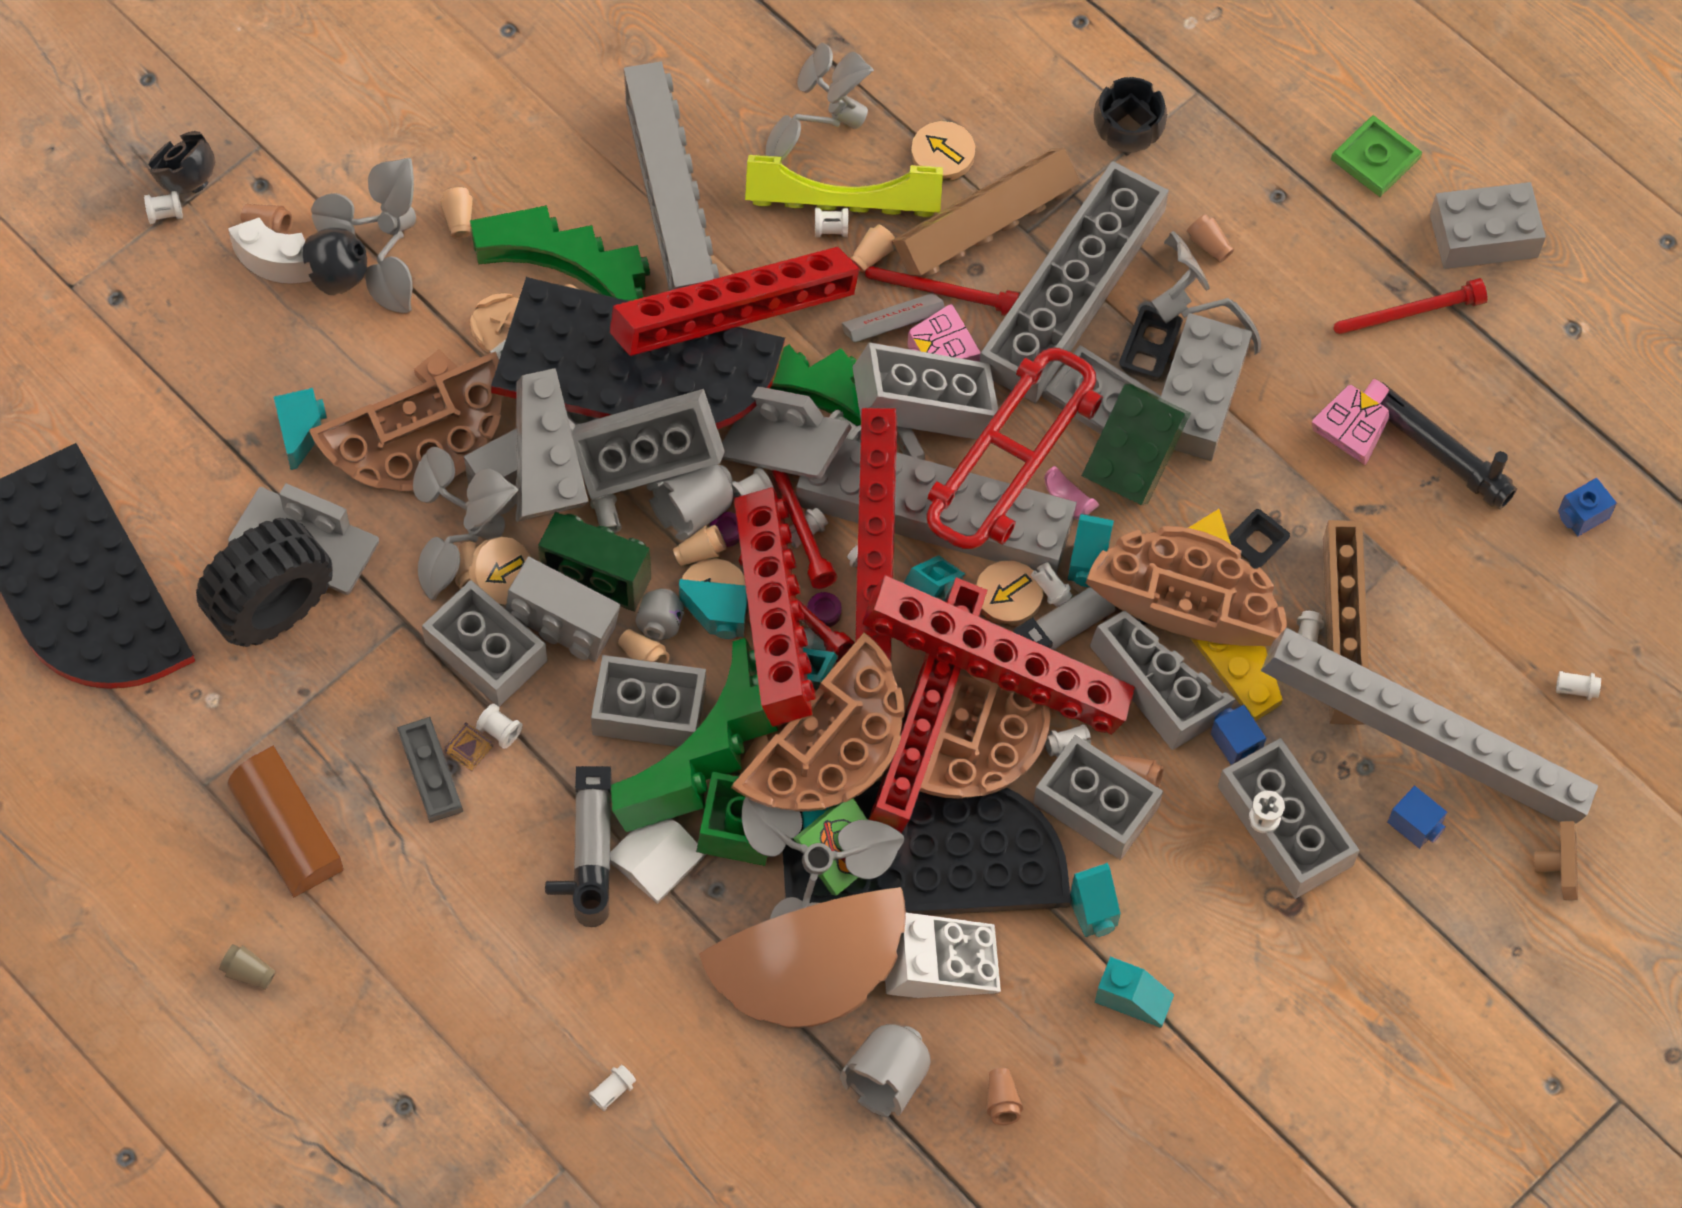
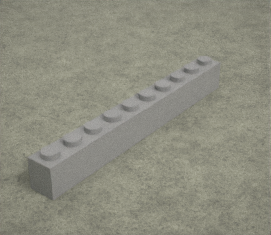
M1285 628L1273 641L1261 669L1265 674L1558 822L1575 821V824H1577L1588 815L1598 785L1288 628Z

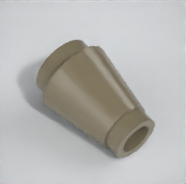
M234 944L228 949L219 967V970L226 973L225 977L261 987L264 990L268 988L276 972L245 946L238 947Z

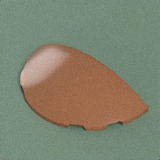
M496 351L440 374L428 382L312 428L309 432L318 448L334 466L339 467L350 475L352 479L377 489L398 490L399 492L414 491L413 480L416 469L422 457L431 447L443 449L451 456L455 466V478L466 471L464 456L491 442L501 418L502 396L491 393V384L499 362Z
M1162 526L1158 532L1142 534L1140 530L1127 533L1117 540L1116 545L1106 552L1103 550L1099 554L1086 580V584L1100 596L1133 617L1166 631L1197 640L1239 646H1271L1273 641L1287 628L1284 607H1278L1277 601L1272 594L1274 585L1260 567L1253 569L1247 562L1241 559V550L1216 536L1190 528Z
M863 633L820 683L819 689L815 692L816 699L811 701L813 715L789 722L779 735L776 734L733 783L731 788L752 801L771 808L776 807L796 812L816 811L855 798L880 778L892 761L901 740L900 732L902 718L904 717V699L902 689L898 688L892 673L891 662L868 635Z
M961 668L919 791L934 796L959 799L980 795L985 796L1008 787L1009 784L1017 780L1021 775H1024L1040 755L1049 731L1050 707L1035 704L1029 698L1014 691L1003 690L998 684L984 678L974 677Z
M901 887L856 894L819 903L772 918L738 932L699 953L703 967L717 991L734 1004L736 1009L755 1020L777 1023L786 1028L813 1027L837 1020L867 1001V995L880 981H885L892 971L898 958L896 950L900 941V935L905 932L906 911L903 891Z

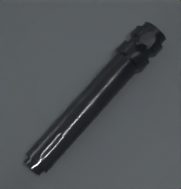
M1382 382L1389 389V392L1380 403L1389 410L1388 421L1467 483V488L1472 492L1482 494L1484 496L1483 500L1491 507L1495 505L1502 509L1510 502L1517 488L1512 484L1513 480L1502 474L1508 460V455L1505 452H1497L1492 463L1482 461Z

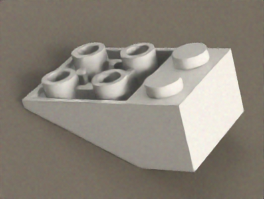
M906 913L905 932L901 933L896 950L898 958L885 980L886 994L927 998L995 994L1001 992L994 924Z

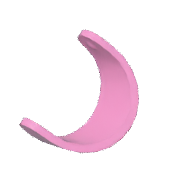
M1056 466L1051 467L1046 472L1044 477L1045 485L1050 495L1077 502L1074 519L1079 520L1080 514L1089 515L1099 506L1095 499L1087 497Z

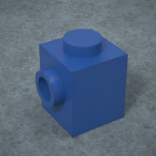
M1595 478L1566 494L1558 512L1563 524L1567 528H1571L1578 537L1610 519L1617 502L1600 480Z
M1245 705L1234 710L1230 707L1216 715L1210 733L1231 765L1263 748L1266 741L1265 735Z
M1414 785L1392 809L1387 823L1420 849L1428 840L1434 843L1443 833L1446 826L1442 823L1447 811Z

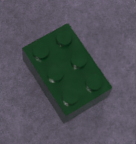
M1124 384L1081 476L1140 505L1148 504L1191 412L1133 384Z
M555 511L538 544L539 559L542 564L620 604V607L633 612L636 611L651 580L650 548L646 547L642 541L635 538H623L615 535L607 527H595L584 523L576 515H564Z

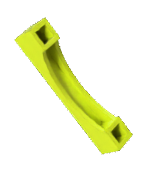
M749 155L747 160L745 200H751L752 204L757 206H770L772 202H782L789 208H803L804 204L817 205V208L821 210H835L836 206L849 207V210L853 212H868L869 208L882 209V213L896 215L901 214V210L914 211V214L917 216L930 217L933 216L934 212L940 213L943 167L911 165L909 173L894 180L870 186L845 187L824 184L805 178L781 164V157Z

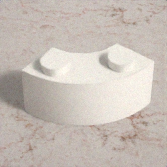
M260 218L228 228L236 256L253 273L280 283L311 281L308 274L313 273L310 268L309 262L304 264L303 261L305 239L302 233L290 235L276 233L266 227Z

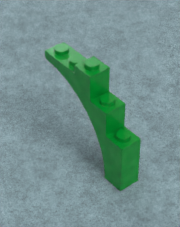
M547 205L470 220L471 235L478 265L499 262L530 263L555 269L576 278L601 295L627 301L644 298L642 290L646 289L645 276H650V268L647 256L641 257L638 245L604 251L601 236L595 237L592 225L559 231L556 217L550 218Z
M790 344L785 346L770 389L809 396L817 408L830 414L840 410L843 412L845 419L856 426L861 425L853 365L857 360L853 356L848 357L844 350L840 348L810 367L808 360L801 352L796 353Z
M746 638L732 641V663L727 682L716 705L698 729L682 745L658 763L637 775L611 785L612 811L626 832L705 808L703 793L708 790L706 780L711 779L712 771L727 774L742 769L740 754L745 752L743 742L778 731V725L772 727L762 708L755 653Z

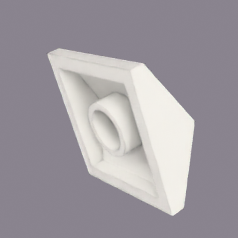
M670 818L632 830L610 852V863L658 904L706 854L697 853L696 841L679 823Z

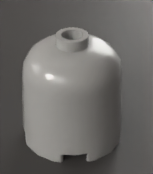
M716 464L655 481L647 485V489L653 491L654 497L649 502L661 524L665 528L672 526L678 532L675 537L678 540L685 541L702 527L707 526L721 516L731 506L733 501L732 476L726 467Z
M886 1024L876 1028L867 1037L842 1069L840 1080L846 1090L852 1086L861 1095L858 1103L873 1113L888 1117L891 1112H895L897 1116H900L929 1070L931 1063L930 1053L922 1041V1036L915 1029L909 1026L902 1027Z

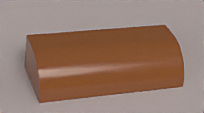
M274 745L247 759L233 771L228 779V787L293 898L344 871L339 854Z

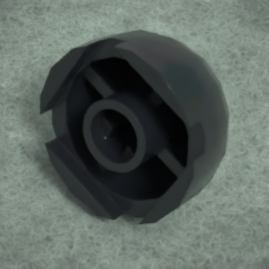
M191 131L180 135L183 141L175 146L171 141L166 143L149 161L148 165L151 168L148 169L156 182L169 192L177 191L178 194L191 191L192 193L200 192L208 185V179L212 175L215 166L214 153L201 132Z
M323 229L307 237L303 245L304 264L309 262L310 268L313 273L308 275L316 287L327 295L334 296L338 293L347 292L361 282L367 271L366 249L362 242L346 229Z

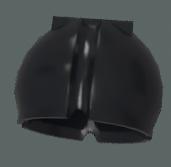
M1136 77L1117 79L1113 81L1110 88L1105 87L1098 97L1093 114L1094 125L1101 139L1107 141L1111 148L1123 152L1126 156L1131 152L1145 150L1152 143H1155L1165 130L1167 121L1165 100L1160 90L1154 92L1153 84L1149 81ZM1129 114L1141 127L1135 131L1124 130L1117 122Z

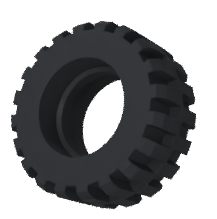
M275 518L273 522L264 521L259 523L258 527L254 529L249 528L244 531L243 535L239 538L231 540L223 551H219L214 556V561L206 566L203 571L204 576L200 577L197 583V603L227 642L242 647H249L250 644L259 645L264 640H272L278 637V634L282 631L292 628L295 622L299 619L302 620L308 614V611L319 603L321 595L325 594L329 588L328 582L332 581V560L299 521L289 518Z

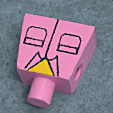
M952 304L941 309L908 332L909 350L980 362L981 352Z
M1376 379L1371 381L1364 392L1352 385H1348L1313 419V431L1366 465L1389 419V410L1380 404L1389 392V389Z

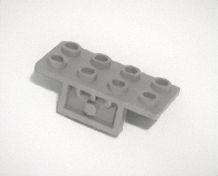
M757 387L752 395V398L756 400L757 406L733 424L722 442L725 450L722 459L821 479L852 428L850 423L824 417L809 396Z
M285 483L280 494L259 487L228 538L230 542L234 538L237 539L242 536L243 532L249 528L254 529L259 526V523L264 521L273 522L275 518H289L299 521L332 560L333 576L332 581L328 582L329 588L345 595L351 593L379 544L377 536L349 524L345 508Z

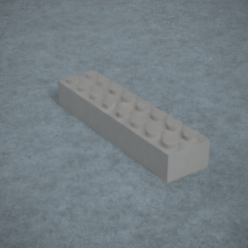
M662 61L625 67V103L669 291L719 278L717 264H712L711 256L713 255L711 239L710 236H706L704 230L706 228L703 208L699 209L697 201L700 200L697 181H693L691 173H693L690 153L686 154L684 147L687 145L684 127H680L678 119H680L677 99L673 100L671 93L674 92L671 74H665Z
M1114 161L1110 163L980 353V362L990 364L993 381L1012 391L1020 380V377L1016 376V372L1024 358L1033 361L1039 353L1049 348H1061L1071 352L1165 212L1169 193L1168 189ZM1059 361L1049 362L1045 366L1038 382L1031 386L1024 398L1036 404L1043 390L1063 363Z
M845 438L821 479L800 476L796 487V495L802 508L810 510L818 508L823 514L858 523L861 442ZM897 453L895 534L995 562L1014 560L1026 564L1031 569L1037 571V573H1039L1037 567L1048 562L1057 574L1073 524L1077 502L1024 488L1006 513L1007 517L1016 521V525L1004 545L989 537L980 547L961 549L936 536L930 530L926 520V513L932 503L927 497L932 486L937 481L945 485L956 469ZM969 473L955 493L950 506L942 511L940 515L941 522L962 535H974L1010 484Z

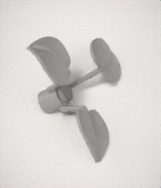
M820 43L802 66L797 84L799 90L804 93L810 92L816 84L828 92L827 99L830 102L828 110L832 113V118L795 114L793 118L788 115L783 116L769 134L766 143V156L781 157V162L786 158L800 136V121L828 123L836 127L842 122L853 129H858L865 121L868 109L863 104L846 95L873 72L874 69L864 61L861 55L856 52H850L836 66L832 74L833 83L829 86L823 81L822 77L829 71L832 65L833 53L829 45Z
M404 158L377 164L369 173V193L374 201L381 203V214L353 219L354 205L352 201L346 196L337 193L321 196L311 207V217L318 232L327 228H342L355 235L353 225L378 222L383 232L393 235L377 256L378 264L370 265L367 268L365 280L370 295L377 303L388 310L400 313L412 311V277L407 265L402 260L392 256L385 258V256L398 239L404 237L402 231L413 227L416 222V214L411 207L414 191L411 158Z
M1174 231L1169 233V237L1164 241V244L1178 252V261L1186 264L1189 270L1172 288L1151 301L1163 321L1167 323L1180 313L1186 318L1189 313L1193 314L1219 306H1226L1235 313L1247 330L1253 331L1251 338L1254 343V355L1259 353L1261 350V339L1258 330L1247 313L1233 300L1225 298L1191 308L1187 307L1192 301L1184 289L1196 278L1206 291L1210 287L1202 269L1186 243Z
M438 447L428 449L418 464L413 480L415 496L422 502L432 503L441 494L444 498L465 509L467 512L464 517V527L469 533L449 536L445 541L439 537H434L423 548L418 561V577L423 591L432 600H436L438 594L451 583L459 569L460 552L453 543L468 540L476 542L478 537L487 540L501 537L504 532L505 521L497 513L518 491V488L508 482L499 472L486 468L479 471L469 483L467 488V498L469 501L465 503L445 489L454 479L455 466L451 456L445 450Z
M747 797L743 802L742 826L745 836L753 849L762 855L774 857L779 855L787 844L789 847L804 854L802 863L805 870L810 873L803 901L795 897L783 899L773 909L770 919L819 904L809 903L817 876L825 873L830 868L833 859L845 858L846 868L852 875L862 879H873L886 872L904 842V836L889 825L871 820H858L846 825L838 835V842L843 851H831L827 845L822 843H815L808 847L805 844L802 845L791 840L799 834L802 827L800 811L796 812L776 807L771 808L754 802Z

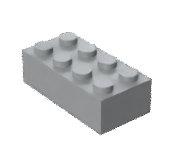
M1188 314L1160 397L1191 412L1174 450L1209 461L1213 460L1245 362L1253 331L1195 314Z
M868 343L853 365L860 416L862 408H896L897 426L978 439L998 411L989 363Z
M704 389L576 425L571 432L580 469L591 500L719 464L725 453Z
M1281 738L1222 770L1218 783L1219 790L1294 899L1354 866L1360 850ZM1263 791L1278 793L1285 805L1280 824L1273 832L1260 833L1255 831L1250 825L1249 813L1255 796Z

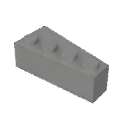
M556 368L522 375L517 381L516 487L518 488L516 492V522L554 514L555 511L563 512L581 508L588 502Z
M1123 611L1097 626L1090 647L1115 678L1135 686L1132 700L1171 750H1174L1213 727L1216 715L1232 707L1235 699L1226 691L1222 694L1211 685V679L1202 672L1196 673L1183 662L1185 658L1175 650L1171 652L1158 642L1159 638L1126 611Z

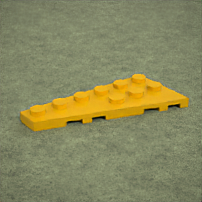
M1220 509L1188 527L1216 536L1231 544ZM1190 638L1241 706L1245 705L1255 721L1282 705L1283 699L1276 679L1261 671L1267 657L1265 646L1219 644Z

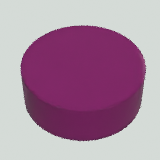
M724 512L710 523L709 527L717 526L723 536L726 547L734 546L740 541L735 513Z
M820 592L809 600L807 608L828 627L838 623L842 612L841 602L838 597L832 593Z

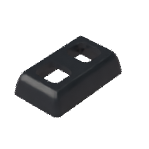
M1147 305L1141 306L1119 360L1121 369L1152 381L1159 380L1183 319L1180 316H1176L1165 323L1155 308ZM1154 327L1165 331L1167 335L1163 344L1159 345L1146 341L1143 338L1146 328ZM1138 353L1156 359L1152 371L1132 364Z
M1255 509L1229 535L1231 545L1241 550V556L1250 562V566L1253 569L1261 568L1290 538V533L1261 509ZM1255 531H1260L1272 541V544L1262 553L1247 543V539Z

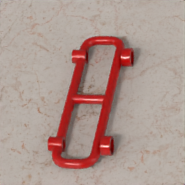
M1061 348L1043 350L1033 361L1027 358L1022 360L1016 372V376L1020 377L1018 383L946 484L943 485L937 481L928 494L927 499L932 501L926 513V520L930 530L936 536L961 549L980 547L989 537L1001 545L1006 543L1016 525V521L1006 516L1008 510L1078 412L1080 415L1091 420L1103 401V396L1093 391L1096 384V372L1086 360ZM1059 361L1081 373L1083 381L1035 450L1032 451L1001 434L999 431L1031 386L1038 382L1045 366L1049 362ZM993 444L1024 461L1025 464L974 535L965 536L944 525L940 520V515L944 509L950 506L957 490L989 445Z

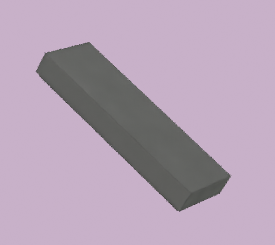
M431 717L397 727L429 823L462 813L463 808Z

